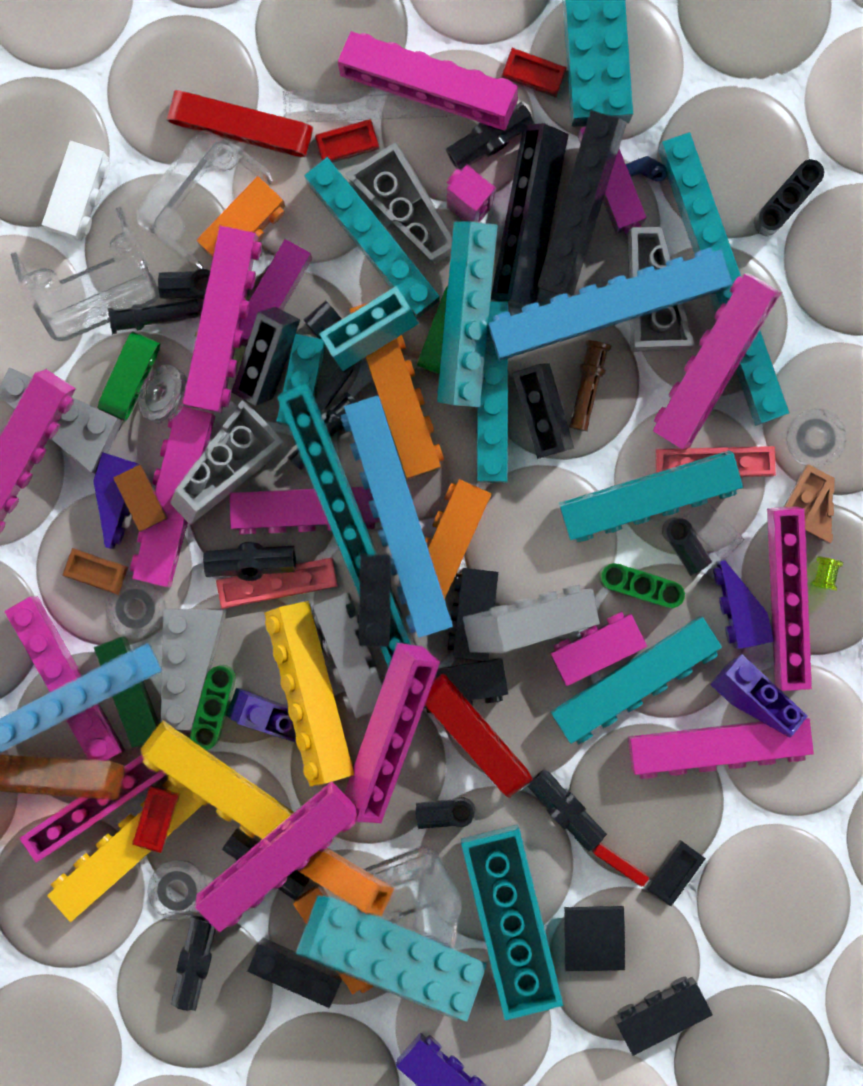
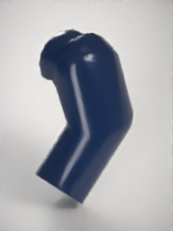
M649 156L626 163L630 177L642 174L653 181L661 182L667 176L665 165Z

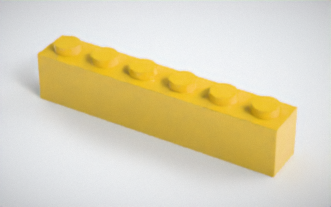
M309 601L286 605L264 612L266 630L270 634L273 657L279 668L281 687L286 695L288 714L293 722L296 733V745L302 756L303 772L308 780L309 787L355 775Z
M163 720L140 749L143 758H145L143 762L146 766L155 772H158L160 769L169 775L167 779L180 789L185 786L193 791L192 796L198 802L205 806L208 802L217 808L216 813L228 822L233 819L241 824L239 828L251 838H254L256 835L261 839L265 838L294 813L287 806Z
M167 780L162 786L166 790L180 794L168 835H170L203 804L192 796L193 791L185 786L180 789ZM143 801V802L140 804V806H141L142 808H143V806H144L145 801ZM142 811L135 817L130 813L118 824L121 829L113 837L109 833L106 834L95 844L98 850L91 857L85 853L73 864L76 868L69 876L63 873L50 884L53 890L47 895L48 898L70 923L152 851L132 845Z

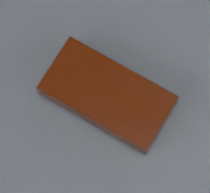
M138 465L113 477L139 532L168 519L142 465Z
M72 548L62 576L119 595L129 567Z

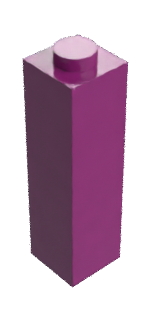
M586 127L579 130L578 139L580 144ZM619 149L603 202L615 233L618 234L624 231L625 235H628L631 228L641 227V224L645 222L647 217Z
M284 239L249 300L248 316L246 319L241 320L240 330L244 332L241 346L247 347L258 312L273 307H278L281 310L285 308L313 259L310 252Z

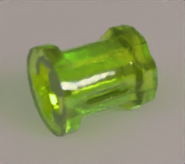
M817 556L816 561L819 564L815 580L811 581V586L837 591L838 586L835 584L839 567H843L844 562Z

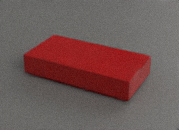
M511 48L501 78L557 98L567 67Z
M371 119L315 135L322 161L328 157L333 163L379 150Z
M152 785L149 786L132 845L159 853L163 852L179 793Z
M601 842L592 849L595 856L639 886L644 887L650 879L645 872Z

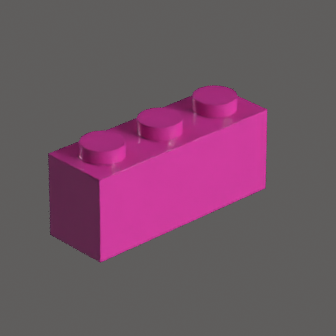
M468 165L462 171L456 169L447 181V208L464 222L480 223L493 207L495 187Z
M621 611L607 618V625L597 629L596 625L588 627L579 632L580 638L572 642L569 638H566L553 645L555 650L549 654L566 686L648 647L632 614L624 616Z

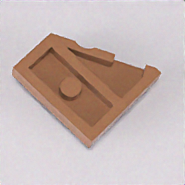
M807 464L784 507L797 506L804 508L805 531L831 544L833 541L832 516H834V503L832 500L835 478Z

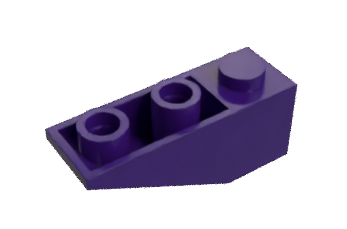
M102 452L93 482L104 545L106 548L115 549L116 544L120 545L123 540L125 528L122 527L125 516H130V511L113 477L140 464Z
M725 560L716 561L717 568H713L716 585H721L723 597H719V604L722 614H727L729 626H725L728 643H733L735 649H742L774 642L768 612Z
M743 654L727 663L710 683L731 705L788 737L794 735L808 716Z
M236 688L226 713L228 718L237 724L296 743V733L293 722L288 714V706Z
M419 1033L397 1058L396 1067L417 1086H486L476 1075L470 1077L464 1072V1065L455 1056H446L440 1050L442 1048L440 1043L430 1035L426 1038L422 1033Z

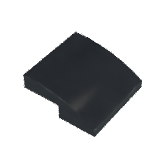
M624 906L564 907L565 972L625 970Z

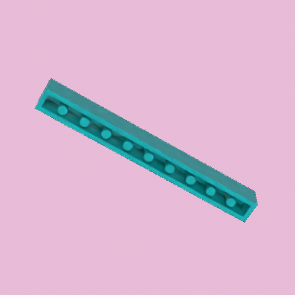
M688 132L662 141L658 148V153L662 164L666 167L667 178L693 252L696 253L707 248H712L713 252L722 250L733 285L735 280L739 276L741 277L691 133ZM732 285L727 290L709 295L715 314L723 303L727 304L733 294L730 292ZM759 330L736 369V374L755 426L789 414L762 333Z
M306 383L280 393L278 401L360 598V554L378 553L310 386ZM391 585L389 646H380L388 668L397 643L415 645Z

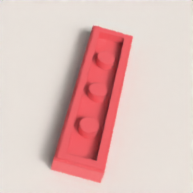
M775 446L687 448L683 450L656 449V473L729 450L734 453L740 477L776 476Z
M333 558L296 564L295 572L263 574L256 581L241 580L237 576L216 580L221 609L338 587Z

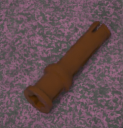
M586 340L585 342L587 346L584 363L580 364L579 367L580 373H582L581 382L569 428L588 432L589 420L599 380L606 372L604 363L607 351H610L612 347L609 344L594 340Z

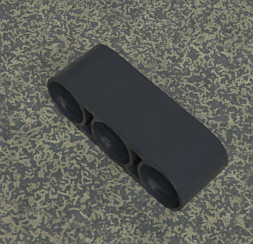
M809 159L801 163L754 218V227L759 234L770 236L776 233L819 185L825 173L824 167L820 162ZM802 170L811 171L815 177L814 181H806L802 176ZM783 192L792 193L795 197V204L786 203L782 197ZM763 214L773 215L776 220V226L766 225L763 221Z

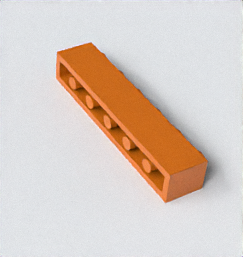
M368 303L350 308V314L362 308ZM400 335L365 358L406 478L409 480L441 469L439 462L443 461L444 457L439 443L433 445L430 434L435 432L430 416H423L420 406L424 405L425 401L420 387L416 389L413 387L411 378L416 375L411 360H404L401 350L405 349L406 346L403 336Z

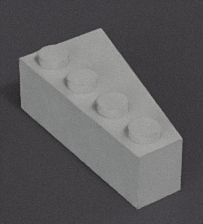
M396 142L345 174L434 264L451 255L453 236Z
M662 227L631 228L628 233L629 278L636 277L637 271L650 266H654L655 270L666 267L665 263L671 259ZM679 304L630 320L631 352L691 350L695 344L690 334L687 323L688 319L683 305Z
M9 367L0 385V398L15 409L32 378ZM73 398L74 403L65 415L62 414L58 421L60 428L51 440L90 472L96 474L102 452L108 454L123 421Z
M242 399L236 410L224 423L222 429L207 446L202 456L196 461L176 488L170 504L192 525L276 457L284 441Z
M580 585L567 586L562 588L563 593L557 594L556 591L539 594V599H522L515 601L514 605L497 606L490 608L489 611L463 617L469 651L504 653L598 625L600 622L593 589H581Z
M345 593L313 605L314 612L312 615L317 630L321 629L325 637L322 644L328 658L332 657L336 668L332 669L338 686L343 684L347 694L343 697L348 713L354 712L355 717L358 718L373 712L383 682L370 647L359 646V618L350 594Z
M163 609L161 722L162 720L176 730H192L206 676L213 665V658L219 643L227 610Z

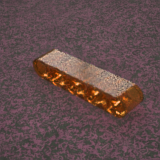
M0 755V791L115 800L119 797L126 768L110 761Z

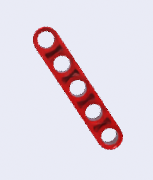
M175 90L173 93L167 121L176 126L302 158L307 155L314 129L311 125L301 121Z
M444 674L435 678L425 702L426 707L507 798H510L532 782L533 778L528 769L450 679Z

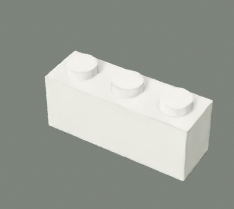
M70 140L42 222V226L48 231L78 241L82 240L83 235L89 233L92 224L90 214L93 206L97 207L100 201L101 190H99L102 178H107L111 163L108 162L109 158L104 151Z

